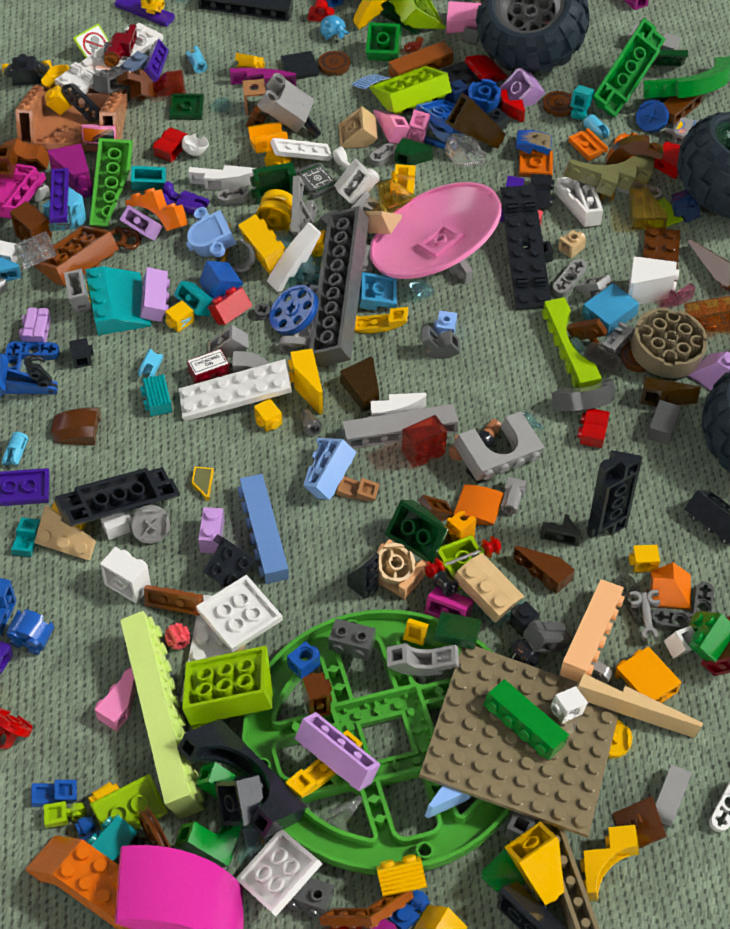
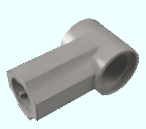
M508 476L500 509L505 514H517L521 498L524 497L527 481Z

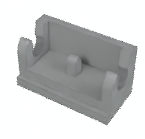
M619 322L617 325L624 330L616 327L615 331L604 342L601 341L599 343L600 346L596 348L598 353L612 361L621 352L623 346L631 342L635 330L634 327H630L623 322Z

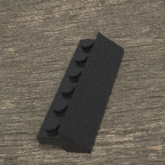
M611 450L609 459L602 461L599 465L587 534L591 539L606 530L613 535L627 527L642 462L640 455Z
M163 467L150 471L147 468L77 486L73 492L55 496L54 501L62 516L61 521L73 527L179 497L180 493L173 479L168 478Z

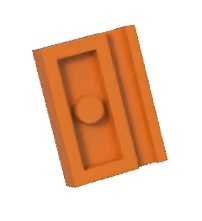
M589 128L584 132L580 131L570 136L568 142L587 161L601 156L603 152H608V147Z

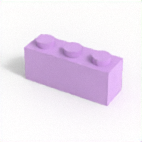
M146 268L142 285L140 318L158 322L162 321L165 311L169 307L166 305L169 299V292L167 290L170 285V279H167L168 271Z

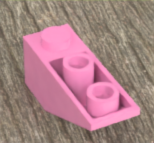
M373 110L388 142L395 144L399 143L402 137L406 138L410 126L405 117L390 111Z
M132 667L124 671L120 681L112 685L108 695L101 699L95 707L97 719L116 732L131 714L136 691Z

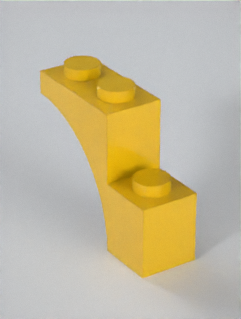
M635 825L608 827L609 835L605 836L606 849L583 851L584 859H580L581 872L585 873L586 880L582 881L590 901H598L602 879L613 865L624 858L639 855Z

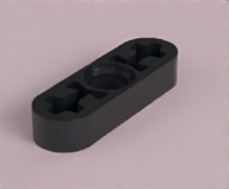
M68 83L62 87V95L88 121L96 122L100 120L99 112L101 109L74 83ZM80 98L85 101L84 107H81L78 103ZM92 111H95V112H96V113L94 114L96 117H92V114H93Z

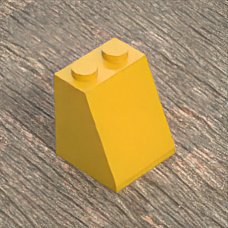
M540 821L504 848L529 888L547 905L556 901L564 893L559 840Z

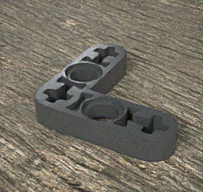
M701 582L697 585L692 614L658 608L652 612V625L658 629L676 632L689 625L692 616L699 611L697 609L698 606H705L708 609L707 612H712L714 600L713 585L708 582ZM703 589L707 592L706 599H702ZM658 616H662L663 620L658 621ZM682 619L686 624L679 626L675 623V620Z

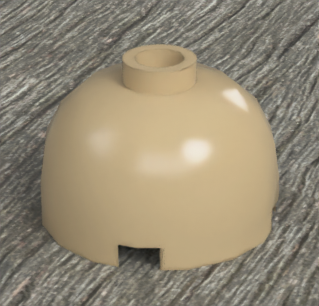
M390 543L378 551V575L387 584L395 585L404 582L414 572V556L411 551L408 552L404 548V545Z

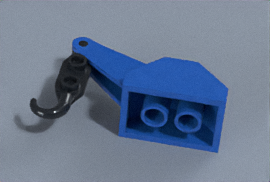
M3 353L0 354V398L3 394H57L58 383L52 380L50 374L40 364L32 362L38 360L44 363L46 360L43 357L37 355L25 357L24 364L27 373L7 368L8 358Z

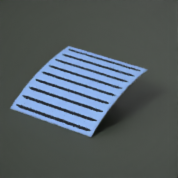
M372 74L357 80L352 86L366 89L378 81L389 78Z

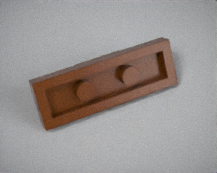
M146 585L143 588L145 606L200 615L196 606L204 601L203 594H194V592L189 593Z

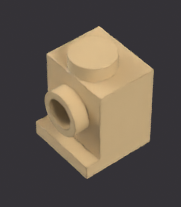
M572 230L566 236H561L559 238L558 250L569 258L574 257L585 248V235L582 232L577 233Z

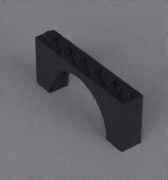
M221 719L184 733L177 749L191 763L214 761L228 765L245 776L259 775L263 785L262 805L255 811L250 824L263 838L300 821L307 805Z

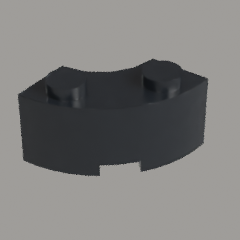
M531 174L530 185H535L538 208L549 209V206L553 205V196H550V192L554 190L555 180H552V175Z

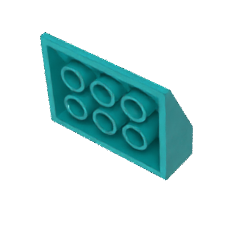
M104 266L85 269L98 336L151 327L150 320L140 318L143 285L140 272Z

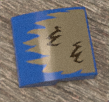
M536 130L517 131L515 148L528 154L534 149L549 155L552 135Z

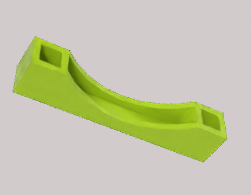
M565 297L544 301V308L541 310L542 318L547 321L549 333L553 334L554 345L558 346L560 358L566 363L565 369L567 374H570L572 377L573 387L583 388L600 383L602 377L596 364L580 355L568 338L566 327L569 323L571 310Z

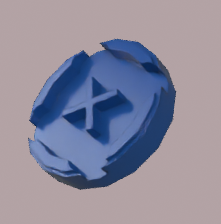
M649 100L640 105L635 116L636 123L640 129L648 133H655L663 129L668 123L669 112L664 103L657 100Z

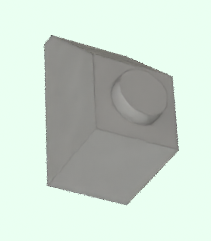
M233 325L208 342V353L221 349L225 357H233L234 351L245 352L249 348L248 334Z

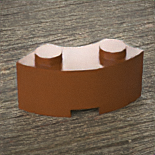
M18 138L4 142L3 145L13 146L18 157L17 164L34 166L37 168V171L47 170L49 156L41 144H26Z

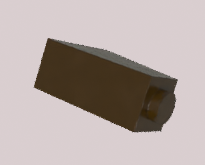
M370 356L340 371V383L363 412L368 409L371 410V401H379V389L373 357Z

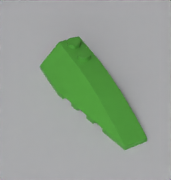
M99 138L89 224L91 227H108L130 172L133 140Z

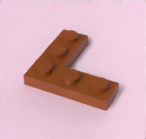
M412 891L382 897L367 908H332L320 916L319 920L321 926H331V928L348 926V928L352 929L365 926L367 929L377 927L381 920L391 917L397 909L405 907L406 903L413 899L414 896Z

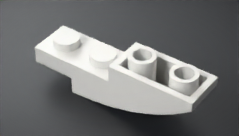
M224 165L223 170L190 167L189 182L191 184L205 185V190H223L238 186L251 185L252 169L256 168Z

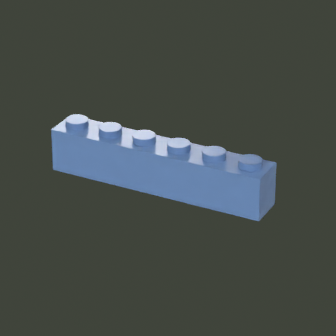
M263 474L240 478V486L237 487L239 498L244 500V502H241L243 513L248 515L245 518L247 529L252 530V533L249 535L251 544L256 546L254 550L255 559L260 561V566H258L260 578L264 577L265 584L289 579L288 566Z

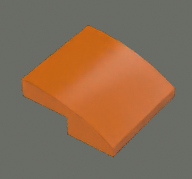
M464 484L453 515L460 511H465L464 516L460 517V519L467 520L469 517L474 516L476 518V525L494 526L504 493L483 486Z

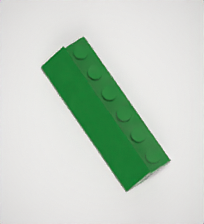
M646 18L641 20L592 96L597 108L603 109L613 118L617 116L623 105L628 102L666 40L655 30L657 27Z

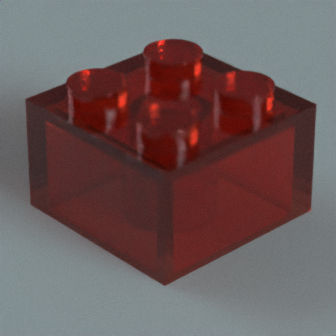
M436 414L402 429V453L413 468L418 465L422 466L433 458H440L446 453L447 429Z

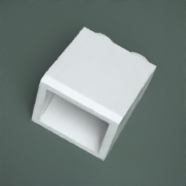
M634 257L629 279L628 295L639 302V305L670 299L672 292L676 291L677 282L674 280H678L679 270L676 269L677 262Z

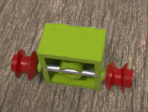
M473 535L444 545L440 547L433 564L429 561L426 562L424 567L425 573L428 578L431 577L433 579L434 575L439 571H446L449 574V578L453 580L456 572L473 557L481 553L488 558L492 557V553L499 555L502 549L501 543L498 539L491 536L489 542L483 539L481 547H479Z

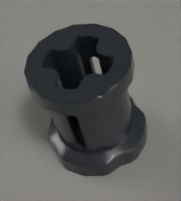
M439 571L432 580L433 585L439 587L445 596H452L458 590V582L450 579L446 571Z

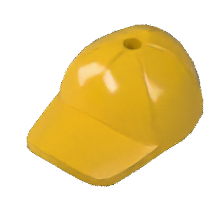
M55 65L51 67L41 79L43 86L48 88L55 85V79L70 69L69 65Z

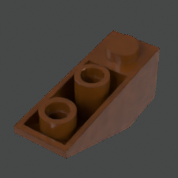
M517 545L514 547L513 558L515 562L520 566L523 565L532 577L541 580L548 590H552L557 594L573 580L575 569L560 557Z

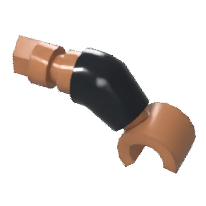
M492 419L485 429L478 433L487 448L494 443V438L501 429V423L498 420ZM455 446L449 448L451 459L456 461L463 460Z

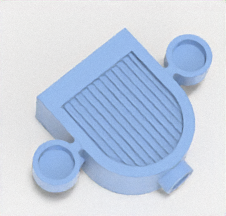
M205 207L195 210L194 216L197 222L190 227L187 234L188 241L186 242L190 252L194 250L197 255L202 257L214 256L219 258L225 254V249L237 244L221 210L209 215Z

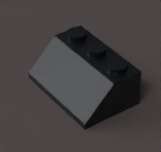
M697 490L684 510L689 513L688 516L694 521L699 520L704 524L703 527L707 531L715 532L719 535L720 541L729 545L730 505L710 490Z
M516 881L499 890L497 908L518 929H567L565 923L559 917H554L542 901L538 902L525 885L521 886Z

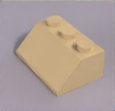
M483 553L470 559L456 572L453 578L494 623L500 620L525 597Z

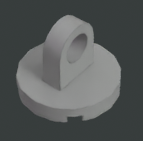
M143 506L135 511L131 517V531L142 543H157L169 532V516L159 506Z

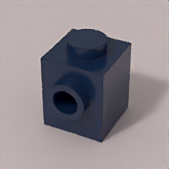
M461 79L450 83L452 92L446 94V99L456 104L461 93L468 96L469 87Z

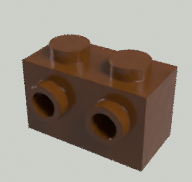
M323 672L311 673L303 677V699L308 714L311 715L316 712L321 717L330 715L332 702L330 680L325 679Z

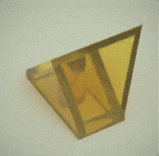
M393 178L376 183L383 212L400 209L416 197L394 181Z

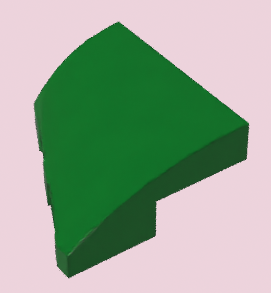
M506 849L492 860L481 873V878L497 893L502 887L516 881L520 885L526 882Z

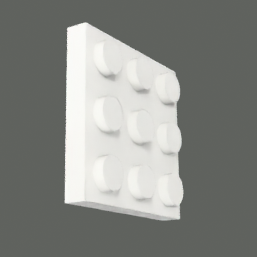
M247 575L196 606L198 613L231 652L236 651L283 621V616Z
M281 830L271 838L237 876L236 880L271 913L277 916L322 863L289 834Z

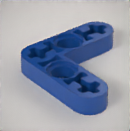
M12 341L6 347L5 356L8 358V364L11 362H16L17 364L14 367L8 366L7 368L20 371L22 359L30 355L41 356L45 360H55L60 355L59 346L52 342ZM31 349L38 350L36 353H29Z

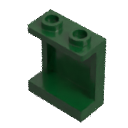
M292 162L252 169L253 176L250 177V182L253 189H251L252 199H256L257 205L261 202L260 197L268 190H284L292 195L293 176H296Z

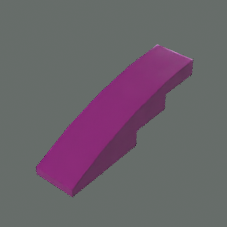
M267 68L230 69L231 85L243 84L245 80L264 79L266 85L274 73H279L296 86V73Z

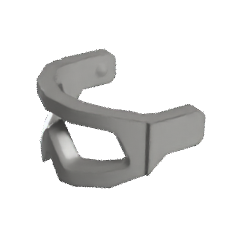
M244 239L240 241L246 244L249 256L243 265L232 267L235 272L247 271L255 262V252L252 246Z

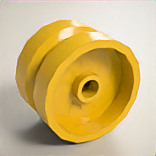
M268 190L261 199L256 215L259 219H264L268 230L272 229L276 233H285L290 230L292 195L284 190Z

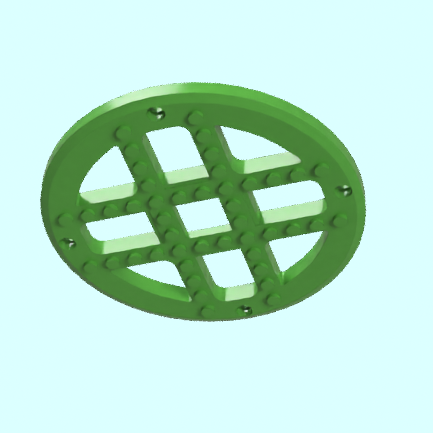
M366 610L330 619L300 634L288 643L269 663L273 692L272 709L245 714L242 741L286 784L290 777L283 774L277 753L284 747L300 744L294 738L302 719L309 716V714L278 721L287 698L301 680L287 666V656L306 641L310 646H315L319 650V667L325 679L330 680L332 687L331 714L323 716V718L341 733H344L346 730L352 733L363 743L361 749L369 755V749L362 728L401 718L412 751L376 760L380 763V766L372 784L360 791L353 788L341 776L336 774L316 791L300 798L304 803L346 792L356 793L361 800L372 838L356 835L332 826L316 816L308 808H306L298 823L283 830L317 859L338 868L369 875H378L376 866H379L382 861L392 859L396 862L403 860L404 856L412 854L416 855V857L420 856L423 870L429 871L467 855L490 838L505 822L512 810L477 798L463 814H459L457 806H454L434 816L437 826L433 830L404 837L400 836L394 828L382 790L384 786L419 777L434 732L429 711L442 708L451 678L429 684H418L414 681L412 675L402 674L387 667V647L404 643L410 647L424 650L450 646L451 644L433 641L439 618L404 610ZM336 618L376 628V639L373 647L377 648L380 653L391 689L353 698L340 657L342 654L329 650V636ZM409 618L429 624L423 646L403 640L406 623ZM477 639V647L491 651L483 642ZM457 646V647H458V654H460V651H461V648H462V647ZM421 778L430 803L443 785ZM426 849L431 853L427 856H422L418 851Z

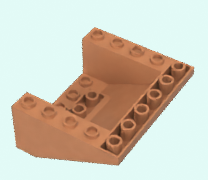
M35 85L15 109L17 138L22 142L30 145L41 144L45 150L81 144L83 151H98V144L83 142L82 125L99 124V126H115L116 139L122 140L129 101V90L123 89L107 94L89 88V92L86 95L101 109L99 112L100 120L96 122L88 121L73 105L61 115L46 105L45 93L56 85L48 88L43 85ZM80 98L78 103L81 107H84L85 101ZM92 111V113H93V114H92V117H96V116L94 115L96 112H95V111Z

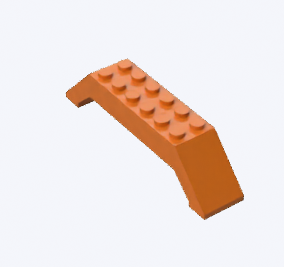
M54 835L25 869L26 872L40 882L58 886L116 929H130L115 924L119 865L83 839Z

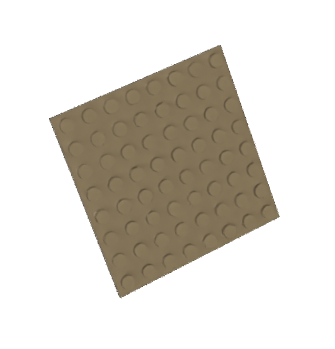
M475 646L474 650L462 647L459 654V667L454 669L419 777L588 838L619 713L588 703L582 715L561 723L558 717L553 714L550 708L556 694L575 686L577 687L578 682ZM504 679L569 734L565 746L549 761L540 756L527 742L521 740L519 735L511 728L505 726L496 715L489 712L483 705L488 692Z

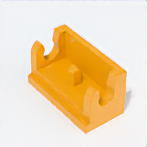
M465 511L458 512L452 518L449 517L446 523V527L449 530L445 541L450 544L470 535H473L475 539L476 518L471 516L465 521L461 520L460 517L464 516Z

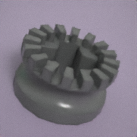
M266 303L257 304L254 308L256 318L258 320L268 319L270 306Z

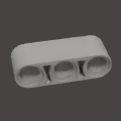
M671 764L656 802L662 823L672 827L692 774L691 771Z

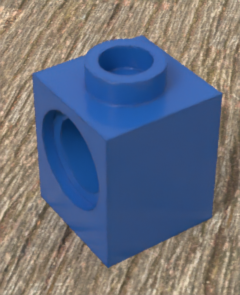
M305 641L287 656V666L302 680L303 677H306L320 666V652L315 646H310Z

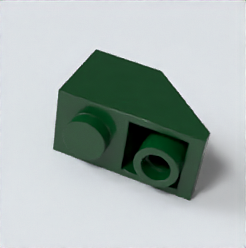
M402 137L395 149L394 162L403 165H417L433 159V146Z

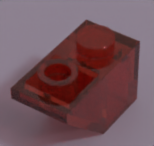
M182 70L165 72L159 77V80L156 82L152 81L154 97L171 96V93L186 94Z

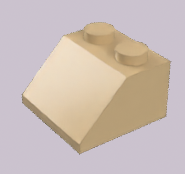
M361 106L339 123L340 146L343 148H365L373 144L378 139L376 116Z

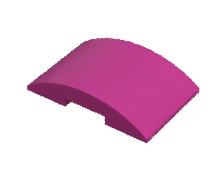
M122 846L119 858L115 924L130 929H243V887L225 869L198 855L162 846Z

